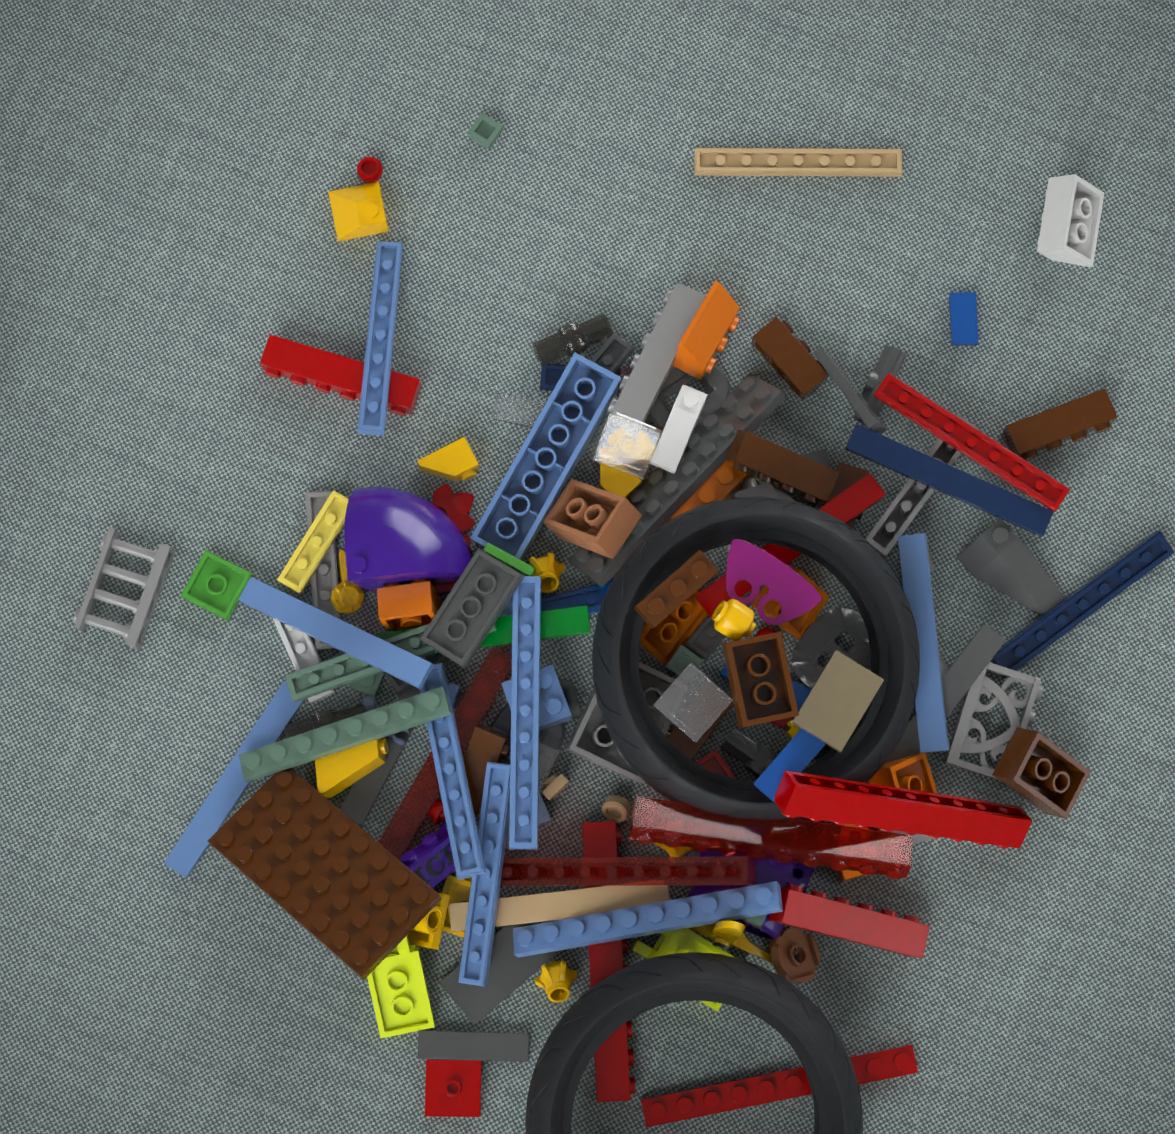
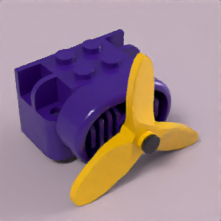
M715 820L695 864L696 878L688 897L775 881L783 889L787 888V884L803 887V893H805L812 874L818 866V862L733 824ZM767 914L761 928L742 919L719 921L714 924L691 927L689 929L714 939L712 946L722 951L728 952V948L733 946L773 964L771 952L749 940L743 932L745 930L754 935L775 940L780 937L784 925L768 921L770 914Z

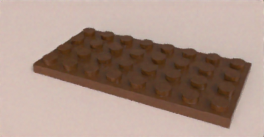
M291 768L275 773L208 840L211 847L363 981L442 899L440 894Z

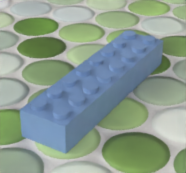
M574 352L470 537L475 544L485 548L487 543H491L524 561L544 525V519L561 495L608 411L612 399L617 395L622 382L620 376Z

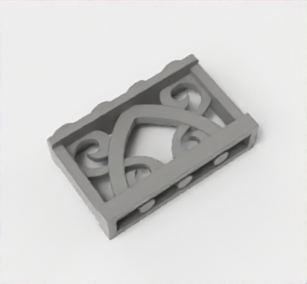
M989 662L964 695L965 701H962L949 743V750L943 763L999 780L992 775L995 769L990 768L987 764L985 751L991 750L990 755L996 761V755L1004 753L1007 746L1003 744L1011 740L1017 727L1026 729L1027 726H1032L1035 712L1032 711L1034 701H1039L1043 692V686L1040 685L1041 678ZM986 670L1009 678L999 687L994 681L985 676ZM1013 682H1021L1026 687V696L1023 700L1016 699L1015 693L1018 690L1011 691L1007 696L1004 692L1007 686ZM981 694L987 695L988 699L991 694L994 695L993 700L987 705L981 704L979 700ZM999 701L1007 714L1010 728L996 738L986 741L984 727L978 720L972 718L973 712L990 710ZM1021 707H1023V710H1022V713H1021V716H1020V720H1019V717H1018V714H1017L1015 708H1021ZM972 728L979 731L980 743H976L977 736L974 739L969 737L968 733ZM979 753L981 766L960 760V754Z

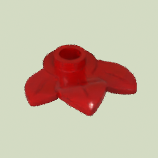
M447 483L434 491L432 504L441 509L461 531L460 533L466 532L475 526V521L467 515L473 506V494L464 492L452 494V490Z

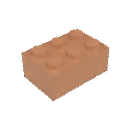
M571 479L543 523L559 539L614 559L642 515L625 497Z

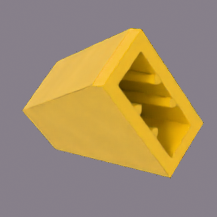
M383 737L315 760L318 792L325 798L330 799L385 764V754H388L389 751L387 739Z

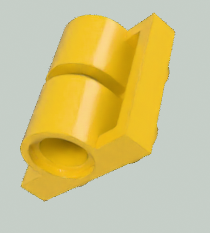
M438 893L442 899L408 934L409 945L415 944V946L438 950L450 895Z

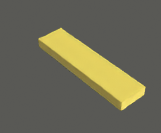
M334 490L332 491L278 577V582L296 593L302 594L345 525L348 498Z

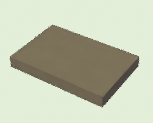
M835 650L799 709V716H795L792 723L838 752H842L884 679Z

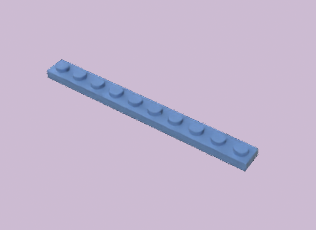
M524 576V579L513 594L509 849H538L541 576Z
M775 881L513 928L514 955L519 958L714 924L719 921H731L783 912L780 884Z

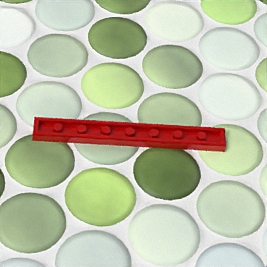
M890 373L886 375L873 395L882 403L1047 509L1054 511V513L1070 491L1068 487Z
M869 473L819 508V510L847 524L884 498L886 493L871 473ZM768 544L762 548V550L786 565L803 555L800 552L773 544ZM726 574L695 595L696 600L710 619L717 606L723 600L727 602L731 599L727 592ZM746 580L738 581L734 587L738 597H743L752 590L751 584Z

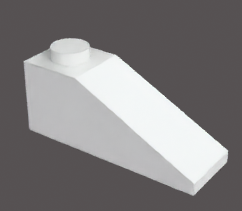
M682 385L650 464L675 474L708 394Z

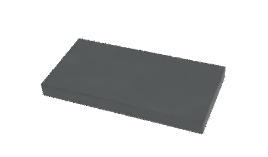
M478 548L419 640L466 669L524 579V576Z
M534 923L504 926L494 935L488 986L458 983L460 965L439 982L474 1025L538 971L541 965L546 964L558 953L554 951L519 958L514 955L513 928L534 925Z

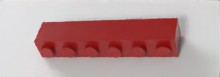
M271 334L269 335L260 361V365L266 375L278 379L280 376L290 378V382L300 386H305V383L315 386L316 390L323 393L334 391L340 393V397L350 401H355V398L361 399L364 362ZM391 371L387 405L390 408V412L405 416V413L413 415L422 388L420 379Z
M787 884L786 889L780 888L783 912L771 913L768 921L922 959L930 927L919 923L920 918L904 915L903 919L896 917L897 912L881 909L880 913L875 912L872 905L858 903L857 907L852 906L849 899L834 897V901L829 900L826 893L811 890L810 894L803 893V887Z

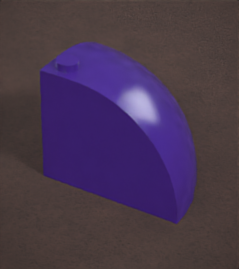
M362 487L355 489L349 498L345 515L344 535L348 581L377 593V588H384L387 584L398 583L405 585L411 584L413 580L418 579L430 581L432 585L456 582L473 556L455 523L441 509L415 494L389 487Z

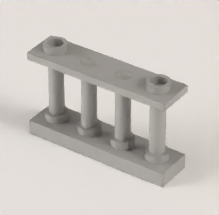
M110 527L109 532L105 533L102 537L100 544L102 551L82 607L78 608L74 614V628L79 632L85 633L87 626L90 625L122 635L128 647L140 651L175 550L163 543H160L159 548L153 551L118 540L120 533L115 528ZM118 550L149 560L153 564L150 574L144 576L110 565L114 551ZM109 575L142 586L141 588L144 590L141 599L135 601L100 590L105 576ZM100 600L133 611L135 616L132 624L126 626L91 615L96 601Z

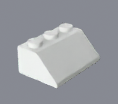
M1076 174L1051 177L1048 180L1045 193L1046 199L1041 218L1042 223L1037 243V252L1052 261L1092 267L1104 192Z

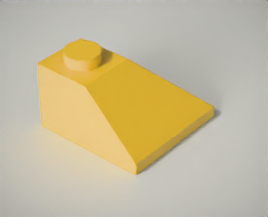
M379 181L328 192L338 242L389 232Z

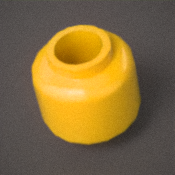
M730 599L727 602L723 600L717 606L712 616L714 628L733 641L740 640L743 636L748 638L756 626V623L753 622L754 611L735 599Z

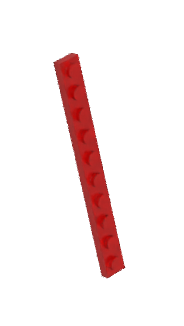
M912 1045L850 1057L858 1085L918 1073ZM802 1066L641 1099L647 1128L810 1095L812 1092Z

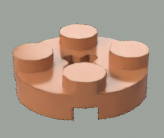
M795 927L782 930L778 939L770 940L769 950L776 974L792 984H799L810 981L815 977V968L820 965V952L815 939L811 935H806L801 930L803 929ZM793 952L798 954L796 960L794 959Z

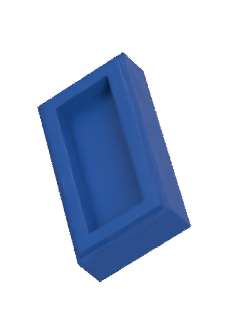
M976 292L949 293L951 346L978 345Z

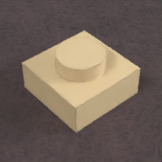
M562 774L558 777L552 775L542 785L545 788L542 795L551 802L569 785V781Z

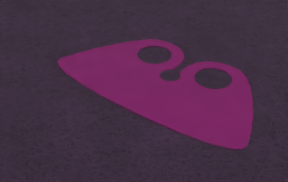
M740 539L732 541L726 570L728 595L731 599L738 600L742 604H748L757 598L760 586L766 585L769 588V592L761 597L757 605V612L764 622L770 625L788 622L806 613L821 601V596L817 590L782 561L747 541ZM740 580H746L752 586V592L746 598L738 597L734 591L735 584ZM776 600L780 603L781 613L778 617L770 618L765 614L764 605L767 601Z

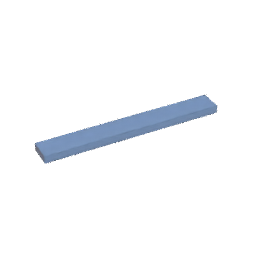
M377 241L358 434L385 436L403 243Z
M925 533L898 536L903 590L915 619L919 641L920 672L915 705L920 753L948 751L949 743L927 537Z
M250 577L238 599L241 603L419 689H422L434 667L432 663L253 577Z
M441 662L434 664L422 689H420V693L443 686L446 690L452 715L426 724L456 875L461 880L484 874L486 870L445 667Z
M283 681L165 860V865L185 878L189 877L209 847L208 840L222 827L251 783L244 780L239 754L278 742L305 701V699L296 703L292 701L287 682Z
M487 762L478 827L486 873L472 877L458 983L488 986L510 815V764Z

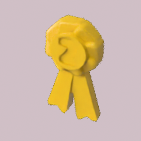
M340 550L341 583L333 588L331 602L338 612L352 614L361 608L364 594L360 586L348 581L345 551Z

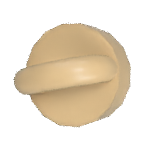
M608 796L602 806V813L610 821H615L616 823L623 822L629 814L631 803L621 796Z

